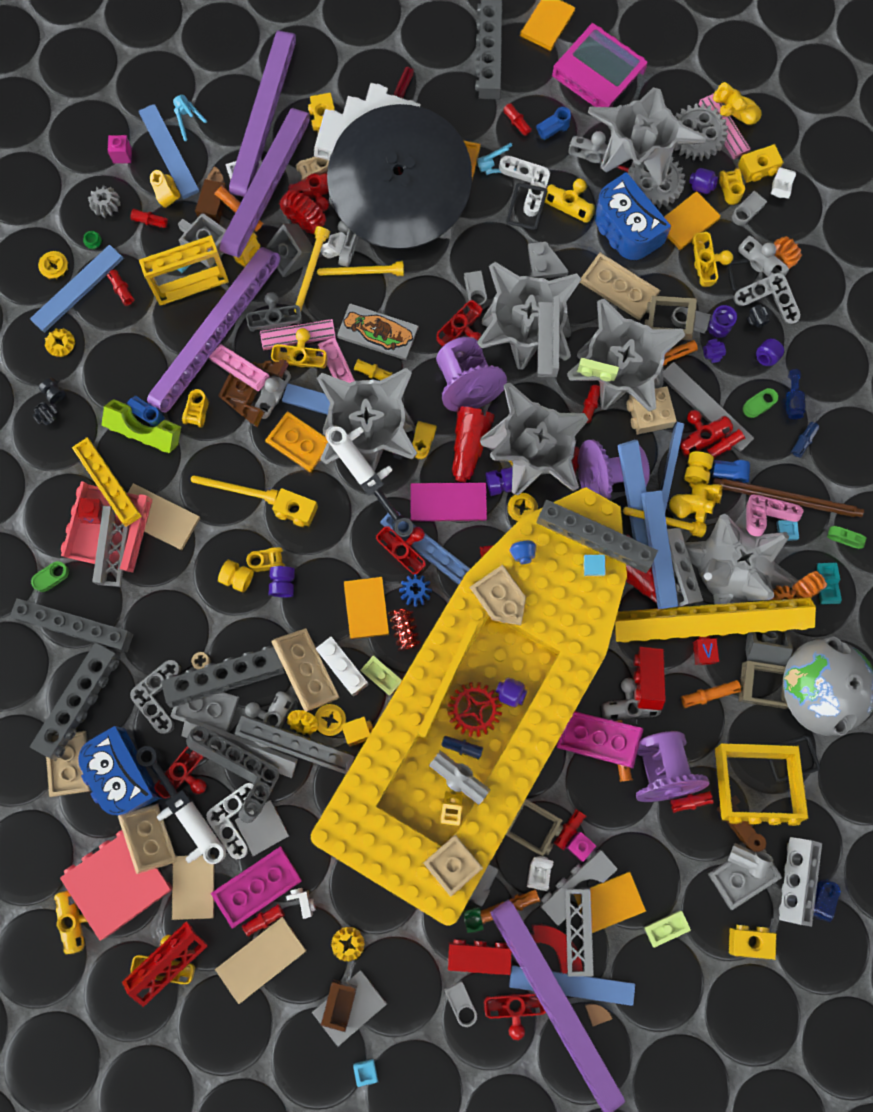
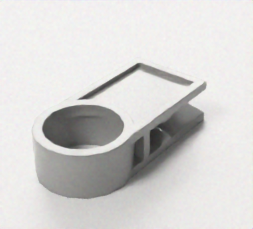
M753 191L734 210L732 214L733 222L739 226L746 225L765 206L767 201L756 191ZM742 211L747 214L748 219H739L736 213Z
M348 229L339 256V265L349 267L358 241V236L352 234L350 229Z
M482 272L464 273L469 301L473 295L480 294L484 297V301L477 304L483 308L487 302V295Z
M677 307L671 316V321L677 327L686 328V321H678L675 314L682 312L687 316L688 308ZM696 311L694 331L705 334L711 314Z
M460 981L444 989L458 1023L463 1027H470L476 1022L477 1013L463 982ZM465 1007L471 1008L474 1011V1018L469 1023H464L459 1019V1012Z

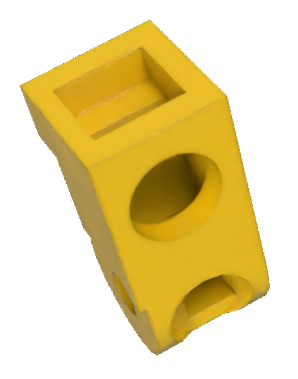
M445 791L441 816L442 824L460 826L462 793L451 794Z

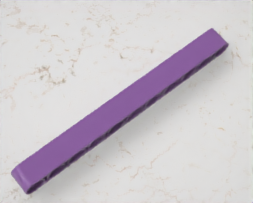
M277 30L230 181L229 193L232 195L244 197L257 173L258 161H260L295 47L296 36L294 33Z
M295 108L290 109L221 240L220 252L238 258L241 256L308 126L310 119L308 112Z
M264 247L255 253L149 393L147 398L148 404L162 412H167L171 409L280 262L278 253Z
M510 900L505 901L490 912L494 922L603 1112H614L625 1103L620 1090L515 906Z

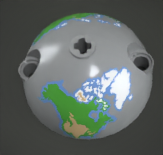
M836 637L816 639L800 646L788 660L783 677L784 695L793 716L805 728L825 736L844 735L860 726L873 711V667L865 655L858 649L840 641Z

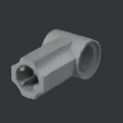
M735 843L728 861L748 869L749 873L756 878L765 879L772 865L773 858L766 852H754Z
M488 865L472 893L470 901L481 907L483 906L490 892L489 888L499 871L498 869Z

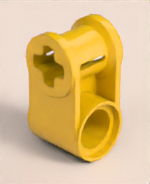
M736 168L734 171L729 172L720 171L719 182L726 202L730 205L738 204L745 191L740 169Z
M155 170L151 173L150 183L155 191L156 198L164 208H167L180 198V193L174 183V179L170 175H164L160 170Z
M195 389L190 392L182 416L183 424L187 425L190 423L198 425L200 428L203 427L209 405L208 398L203 391ZM198 397L203 398L200 403H195Z
M418 421L412 443L417 452L415 458L424 459L427 457L435 436L436 425Z
M281 547L253 551L248 554L246 560L249 568L254 570V572L267 571L273 566H285L282 562L281 552H283V549ZM259 558L261 562L259 565L254 566L251 564L252 560Z

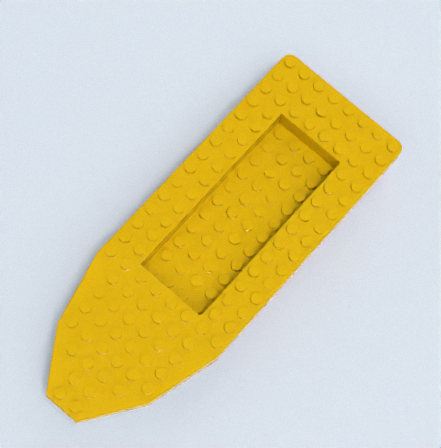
M587 487L553 502L623 534L621 507ZM542 508L522 517L465 574L311 834V840L315 846L445 925L454 924L460 917L604 660L627 578L626 564L537 524L536 522ZM520 541H533L537 547L535 558L532 559V562L528 564L516 562L509 551L511 545ZM584 555H605V576H584ZM503 565L526 596L521 626L493 621L469 587ZM469 622L478 623L426 737L419 736L418 731ZM506 678H512L524 683L527 694L522 705L519 704L517 707H512L499 700L495 702V704H502V708L496 709V711L502 712V716H495L500 722L499 724L492 722L495 729L491 730L487 727V735L484 734L483 730H480V737L476 736V731H473L472 737H469V730H466L465 734L462 735L463 727L460 726L459 729L455 730L454 727L458 722L450 723V719L454 718V715L450 716L447 712L452 711L453 708H449L447 705L448 703H455L450 699V696L458 697L455 693L456 689L461 693L463 692L461 685L464 684L467 689H470L469 682L473 683V688H476L477 683L480 682V689H484V686L487 684L489 687L486 692L489 693L494 689L495 693L492 695V698L499 696L496 693V689L500 681L504 683ZM471 694L473 699L477 702H483L487 700V698L481 694ZM465 696L458 704V714L468 708ZM471 702L470 707L472 708L469 709L468 713L474 712L478 716V710L482 706L475 707ZM491 705L482 710V717L485 723L490 719ZM473 717L462 719L464 723L470 726H479ZM444 736L460 741L465 739L470 744L483 747L480 759L478 760L464 754L459 755V752L442 747L441 744ZM439 751H442L457 764L467 765L472 770L473 776L491 789L479 805L462 791L456 792L447 785L446 779L429 766ZM445 791L451 794L462 793L460 826L441 823ZM456 835L483 869L450 897L423 862Z

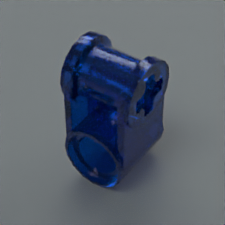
M825 879L817 883L814 917L827 922L832 921L841 893L838 884ZM826 887L831 889L830 893L825 891Z

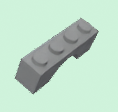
M593 850L586 858V862L582 865L577 864L570 871L572 875L567 880L563 878L556 884L557 889L552 894L548 892L541 898L542 903L540 907L556 925L559 926L566 919L565 889H574L578 883L588 879L604 883L617 870V867L601 850Z

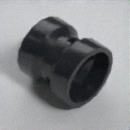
M54 378L44 380L39 386V390L47 395V400L52 404L60 402L66 395V392L61 387H58V383Z

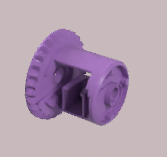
M460 337L448 342L440 349L436 357L437 364L447 382V386L444 387L442 392V401L444 406L451 411L457 412L459 407L480 408L497 398L504 390L503 385L507 383V377L498 366L494 367L493 365L488 366L482 348L477 343L478 340L472 337Z
M584 441L578 455V475L581 488L587 487L609 500L611 498L612 485L624 482L620 457L608 459L606 450L603 449V446L598 441ZM639 446L645 485L647 486L650 475L649 462L645 451Z
M668 731L653 734L640 740L637 755L643 758L649 784L648 787L636 793L638 801L656 802L674 799L698 792L709 785V780L706 776L691 774L684 750L687 742L683 733Z

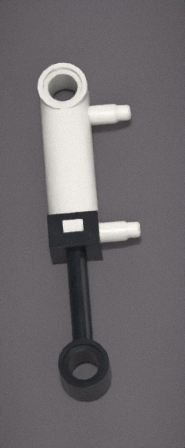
M339 426L329 427L326 431L327 441L368 496L372 493L375 494L392 517V528L399 536L406 537L410 535L413 531L412 521L404 515H399L380 490V487L384 485L381 480L389 475L392 468L388 466L376 474L352 442L364 431L362 427L353 430L348 435ZM333 431H340L341 438L338 441L331 439ZM400 522H407L406 529H398Z
M151 746L140 748L136 754L137 762L144 767L152 768L172 797L165 802L168 807L157 815V819L161 821L172 813L176 814L198 846L196 850L186 857V861L190 863L203 855L207 863L216 864L221 862L226 856V848L220 843L195 807L194 801L188 792L182 790L178 793L158 764L160 760L159 750ZM147 751H151L153 754L150 762H146L144 759ZM213 847L217 848L220 852L217 859L212 858L210 855V850Z

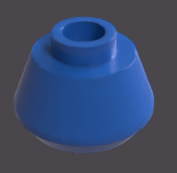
M531 540L520 541L512 544L509 551L516 562L528 564L535 558L537 545Z

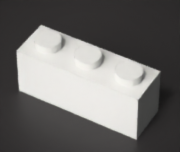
M332 637L316 648L353 697L369 685Z

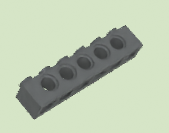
M481 0V4H477V15H480V19H477V30H480V34H477L476 45H480V49H476V60H479V65L476 64V76H479V80H476L475 91H479V99H500L502 0Z
M546 500L536 522L543 527L644 573H647L651 568L658 550L549 500Z
M18 598L10 615L11 618L17 621L126 653L134 635L127 630Z
M94 643L33 740L30 748L54 761H57L64 754L66 744L69 740L73 739L79 723H82L87 716V710L96 702L100 689L104 688L108 683V676L117 668L120 657L116 653ZM102 664V669L95 672L96 666ZM88 681H92L91 687L85 689V684ZM81 698V703L74 707L75 700ZM70 715L69 722L63 724V719ZM59 733L58 740L53 742V735Z
M266 646L261 649L262 651L255 653L252 651L246 652L242 657H230L218 664L210 663L199 670L190 669L185 674L179 676L170 675L165 680H162L161 684L166 703L172 708L284 674L283 665L273 646ZM259 661H266L264 666H256ZM246 666L245 672H237L239 667ZM221 672L228 673L225 678H218ZM202 678H208L206 684H199ZM189 684L186 690H180L181 685Z

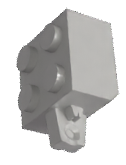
M201 214L192 224L184 219L178 223L180 230L184 232L183 236L178 240L180 245L212 235L218 254L221 257L223 253L220 252V243L226 232L225 228L205 214ZM212 257L200 262L211 268L215 264V259Z

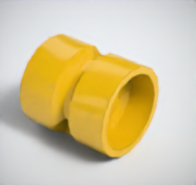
M691 452L687 463L690 467L686 468L684 479L689 483H703L707 485L711 474L709 470L712 469L714 457L705 452Z
M228 559L221 568L218 582L226 586L232 585L233 589L244 593L251 583L254 570L245 566L239 567L238 563Z

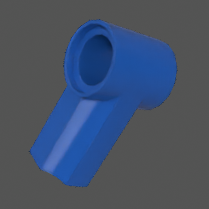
M560 107L554 115L538 124L536 129L539 136L546 140L558 131L567 130L570 126V110L566 107Z
M137 396L130 398L127 402V405L131 407L132 413L149 423L152 427H156L165 420L164 415L156 407L151 406ZM156 414V417L151 420V417Z
M714 460L711 475L715 478L732 479L748 483L750 462L745 460L734 462Z

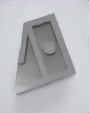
M547 242L528 244L532 277L553 278L568 275V270Z

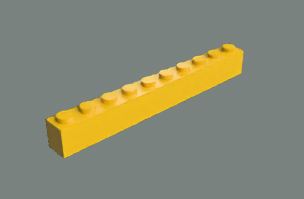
M811 598L619 611L614 623V635L616 642L626 643L635 640H666L677 637H707L708 635L725 636L734 633H765L768 631H787L790 629L806 630L808 628H815L816 606Z

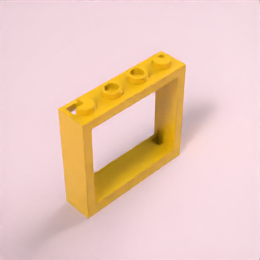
M212 235L139 260L144 277L160 306L229 282ZM214 257L217 264L215 267L158 286L154 278Z
M721 743L715 748L722 820H728L731 824L749 821V824L769 822V825H779L781 822H788V825L795 826L808 819L799 746ZM727 757L786 759L793 814L732 812Z

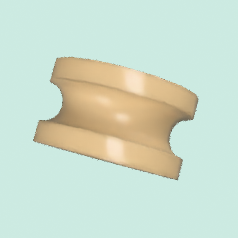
M198 652L193 655L191 662L193 667L199 670L204 668L205 665L210 664L211 660L207 654ZM203 656L202 658L206 659V662L199 667L200 665L196 664V661L200 660V657Z

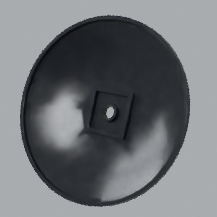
M394 104L382 106L363 114L343 131L329 159L327 183L329 195L336 213L354 234L379 247L410 249L436 240L457 222L470 196L472 166L463 139L444 118L419 106ZM401 167L404 172L401 175H395L394 169Z

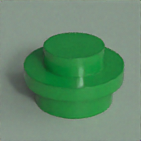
M88 231L84 235L83 242L87 248L96 249L101 245L102 238L99 233Z

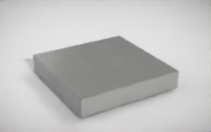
M272 800L265 803L261 813L253 822L245 823L240 818L235 819L253 856L289 837Z

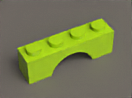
M114 399L104 406L101 426L121 433L128 438L141 441L145 445H151L163 452L170 453L178 446L181 426L167 420H163L156 427L145 426L134 417L129 405Z

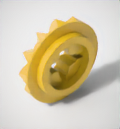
M57 251L44 254L39 261L40 272L49 279H58L59 276H64V272L68 270L66 257ZM49 262L56 264L58 269L52 268Z
M56 328L55 331L49 332L48 337L45 338L47 351L56 357L69 354L75 345L73 335L64 328ZM55 339L61 340L64 346L57 344Z
M527 493L514 495L508 502V513L512 520L519 521L522 517L538 510L536 500ZM523 501H525V508H528V510H524L522 515H520L521 512L517 506L520 507Z
M334 704L320 707L315 714V718L318 721L317 730L326 736H334L342 731L341 725L346 723L344 711ZM333 712V719L338 721V723H331L329 728H327L328 722L322 719V717H330Z
M294 710L287 717V724L290 725V729H295L297 733L301 732L303 735L306 733L312 735L318 728L317 719L309 712Z
M344 927L338 930L333 936L331 944L334 955L340 960L348 962L357 959L364 949L362 934L353 927ZM350 936H353L351 944L355 948H348V950L343 952L345 945L340 940L347 941Z

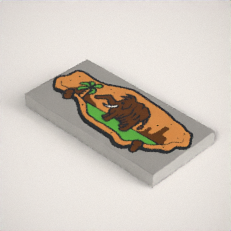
M349 304L337 338L407 360L418 331V326Z

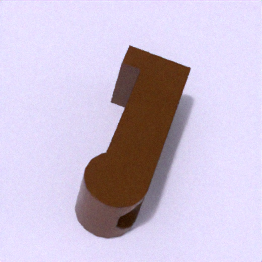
M736 795L731 798L732 812H740L736 806L740 803V800ZM718 807L717 810L721 814V808ZM725 820L747 849L754 852H760L765 849V838L757 834L748 821L731 824L728 820Z

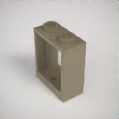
M652 296L651 302L647 304V313L650 314L649 320H645V325H648L653 330L672 329L654 327L656 305L688 307L686 328L683 329L685 337L682 340H693L697 299Z
M752 661L742 663L741 692L739 693L738 702L782 709L789 708L784 695L783 683L781 702L752 697L754 670L783 674L784 677L786 667Z
M525 799L505 835L540 856L548 855L553 847L551 841L554 835L558 837L563 828L561 825L562 820ZM524 805L553 821L540 848L510 832Z

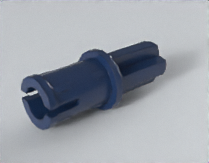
M810 422L804 433L799 435V440L791 450L794 456L801 458L807 447L813 443L812 439L819 429L817 423Z
M444 736L441 744L444 748L459 752V755H468L478 760L483 750V747L470 744L465 739L460 741L448 736Z

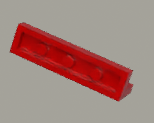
M186 921L122 981L127 994L144 1007L208 945ZM194 940L199 943L194 950L187 951L188 946ZM182 957L178 965L171 966L175 958ZM166 972L162 980L155 981V977L159 973ZM150 988L143 998L138 995L141 990Z

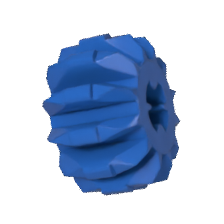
M415 574L412 580L408 575V582H401V585L404 587L400 588L399 592L405 593L401 596V599L405 600L408 598L407 605L414 601V607H417V601H420L421 605H425L424 599L430 600V596L427 593H432V588H427L430 585V581L424 582L425 576H421L419 580L418 575ZM414 587H418V590H421V592L418 591V594H414L412 590H414Z

